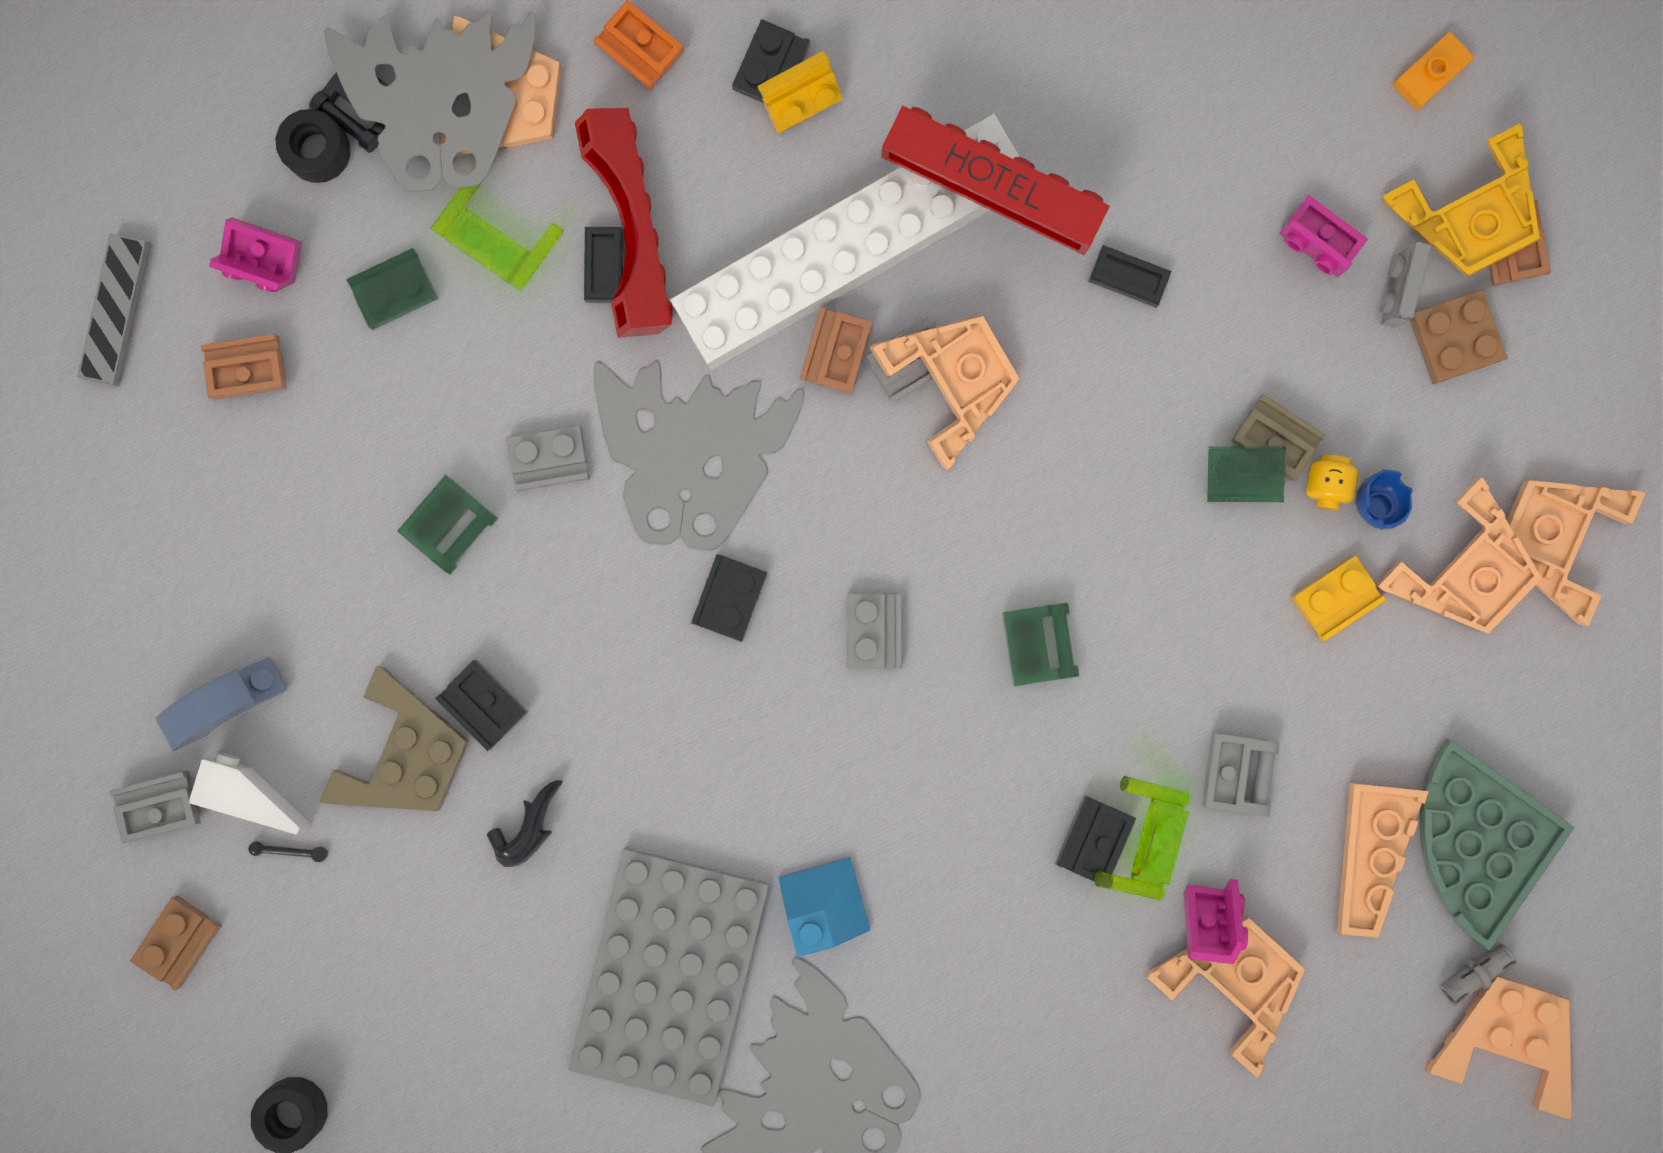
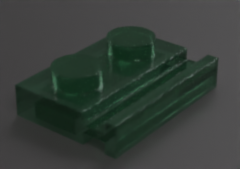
M414 248L346 279L370 329L374 330L439 299Z
M1208 446L1207 502H1284L1285 446Z

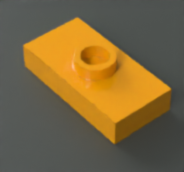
M1448 32L1392 85L1418 111L1475 57L1451 32Z

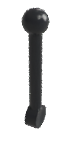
M258 841L252 842L248 847L249 853L253 856H259L261 853L311 857L315 862H322L328 856V851L324 847H317L313 850L263 846Z

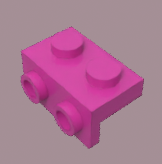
M1310 195L1303 200L1279 232L1291 249L1299 253H1306L1315 260L1314 264L1320 271L1328 275H1335L1336 277H1339L1352 265L1351 261L1368 240Z
M232 217L225 220L220 255L210 259L209 267L222 271L221 274L229 279H245L256 283L257 288L261 290L278 292L295 282L302 241Z
M1229 879L1225 889L1187 885L1183 894L1188 959L1234 964L1241 951L1246 950L1248 945V929L1243 927L1242 924L1245 897L1243 894H1239L1238 880Z

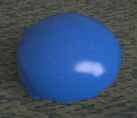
M1383 469L1367 477L1356 491L1355 504L1360 516L1374 528L1380 530L1395 528L1407 520L1412 510L1411 494L1413 490L1400 479L1402 473L1399 471Z

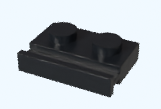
M761 19L732 84L733 90L764 103L757 86L803 62L810 46V39L800 38L789 30Z
M716 554L691 624L742 642L768 572Z
M473 660L435 698L487 751H491L529 713L477 660Z
M1084 795L1055 864L1107 887L1136 817Z

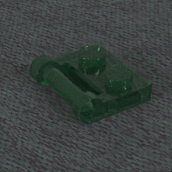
M445 474L397 532L443 571L451 575L457 568L456 562L488 525L493 526L498 517L450 476ZM470 509L477 516L443 554L436 547Z
M1068 603L1002 612L1013 686L1080 676L1078 665H1074L1066 615L1070 614ZM1052 616L1059 660V668L1050 669L1042 621L1043 617Z

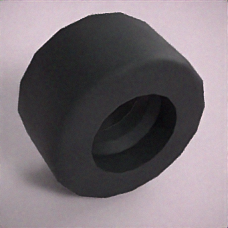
M315 109L298 110L288 115L279 125L275 137L276 151L282 163L299 178L312 183L328 182L338 177L346 168L350 158V142L344 130L326 113ZM314 134L323 135L326 139V145L320 155L312 159L304 158L301 154L303 142Z
M287 1077L274 1083L255 1101L251 1111V1129L255 1139L265 1149L275 1153H293L304 1148L323 1129L327 1119V1101L323 1091L314 1082L302 1077ZM288 1101L300 1110L302 1122L299 1127H287L279 1120L277 1107L280 1103Z

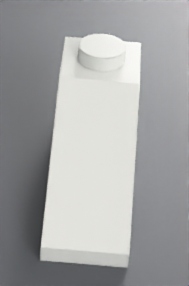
M217 753L216 757L201 760L189 799L190 804L296 835L309 831L311 823L253 768L239 764V757L226 753Z

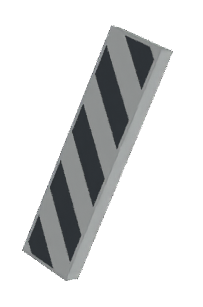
M110 233L77 377L119 386L151 244L149 242Z

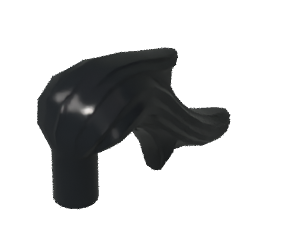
M556 780L546 785L532 803L526 800L523 801L525 807L524 822L520 832L511 842H506L500 828H495L486 834L494 850L495 857L504 867H514L523 864L552 834L550 830H543V821L547 807L554 794L562 785L563 780Z

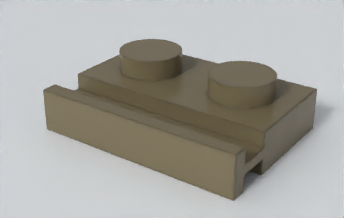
M1261 395L1231 442L1285 477L1295 481L1315 453L1320 441L1324 439L1325 434L1267 396Z

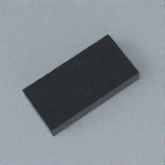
M585 227L584 301L586 303H611L623 273L622 227Z
M1102 245L1088 282L1157 308L1172 271Z

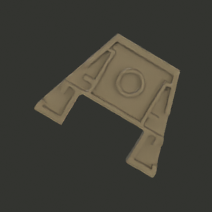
M376 666L363 698L397 711L398 717L370 783L338 769L333 770L320 802L336 805L438 811L443 805L469 740L438 713L420 701L410 689L405 688L386 668Z

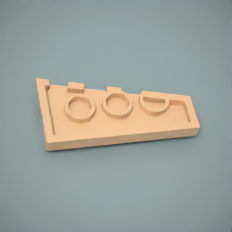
M1349 783L1336 932L1343 935L1379 938L1394 894L1392 889L1398 871H1402L1406 859L1404 854L1411 836H1414L1418 825L1416 819L1422 803L1425 804L1429 791Z

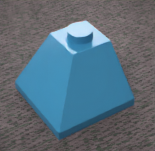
M850 857L778 877L797 957L833 948L870 931Z

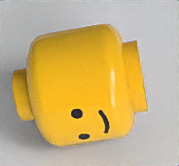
M1326 454L1321 455L1320 460L1310 464L1305 493L1310 499L1317 501V508L1339 511L1340 504H1348L1354 501L1359 471L1357 467L1351 464L1352 459Z

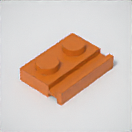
M626 0L607 22L601 34L593 39L595 46L650 91L654 88V84L659 78H662L685 51L681 43L629 0Z

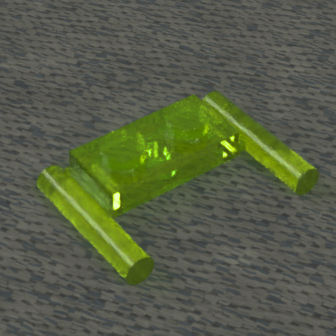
M480 184L473 187L459 188L430 229L502 280L522 291L564 231L556 224L551 223L532 251L529 252L465 208V205Z
M1124 776L1120 781V789L1122 791L1152 798L1131 872L1132 876L1131 878L1098 872L1095 876V885L1160 901L1165 895L1164 884L1170 885L1189 813L1184 811V806L1188 805L1190 795L1185 791Z

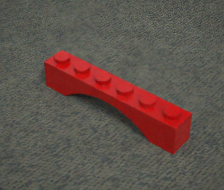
M629 108L586 109L574 122L581 158L596 172L607 187L618 209L624 230V269L618 289L611 300L617 336L622 338L659 334L672 325L673 307L671 302L667 300L664 285L666 273L664 266L659 261L657 251L659 239L656 229L652 226L650 216L651 199L649 194L645 192L643 182L644 164L641 157L638 156L635 142L637 137L636 126L631 121Z

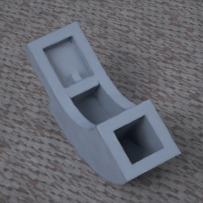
M267 657L239 671L235 669L194 690L162 711L156 717V721L174 752L209 735L216 727L238 714L284 693L287 688L270 657Z

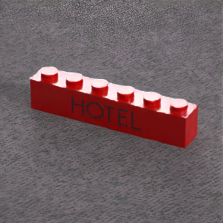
M902 105L882 145L881 158L1081 255L1086 254L1110 205L1103 203V198L1090 190H1083L1081 192L1068 186L1069 182L1060 175L1041 173L1035 170L1034 164L1022 157L1010 158L1000 153V148L989 141L980 140V142H977L967 137L966 132L954 124L947 123L944 126L932 120V116L927 111L918 107L909 109Z

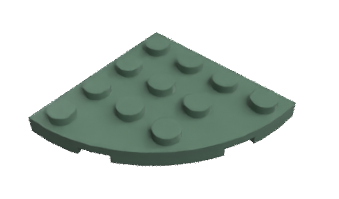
M1446 739L1435 756L1424 786V790L1429 792L1425 804L1422 803L1420 807L1422 853L1434 890L1445 909L1469 937L1484 949L1490 951L1575 827L1458 744Z

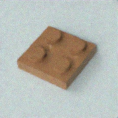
M1483 289L1414 313V317L1410 319L1433 385L1508 359Z

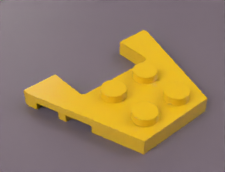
M1520 123L1488 139L1486 142L1503 174L1500 178L1437 211H1431L1414 179L1382 196V200L1387 207L1466 277L1483 270L1540 239L1533 191H1531L1528 175V159L1525 156L1523 143V127Z

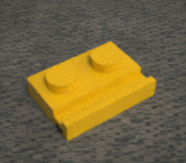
M823 51L757 86L771 123L778 134L842 100L837 81L829 65V58Z
M1356 555L1349 557L1291 596L1310 627L1317 633L1320 641L1328 640L1386 601L1384 596H1381L1376 589V584Z

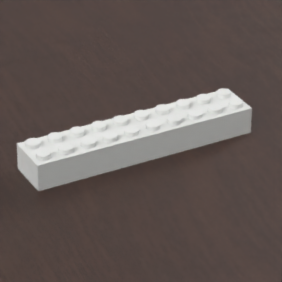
M995 114L964 130L967 137L977 142H980V140L989 141L1000 148V153L1010 158L1020 157ZM900 167L671 298L670 301L706 365L712 371L991 210Z

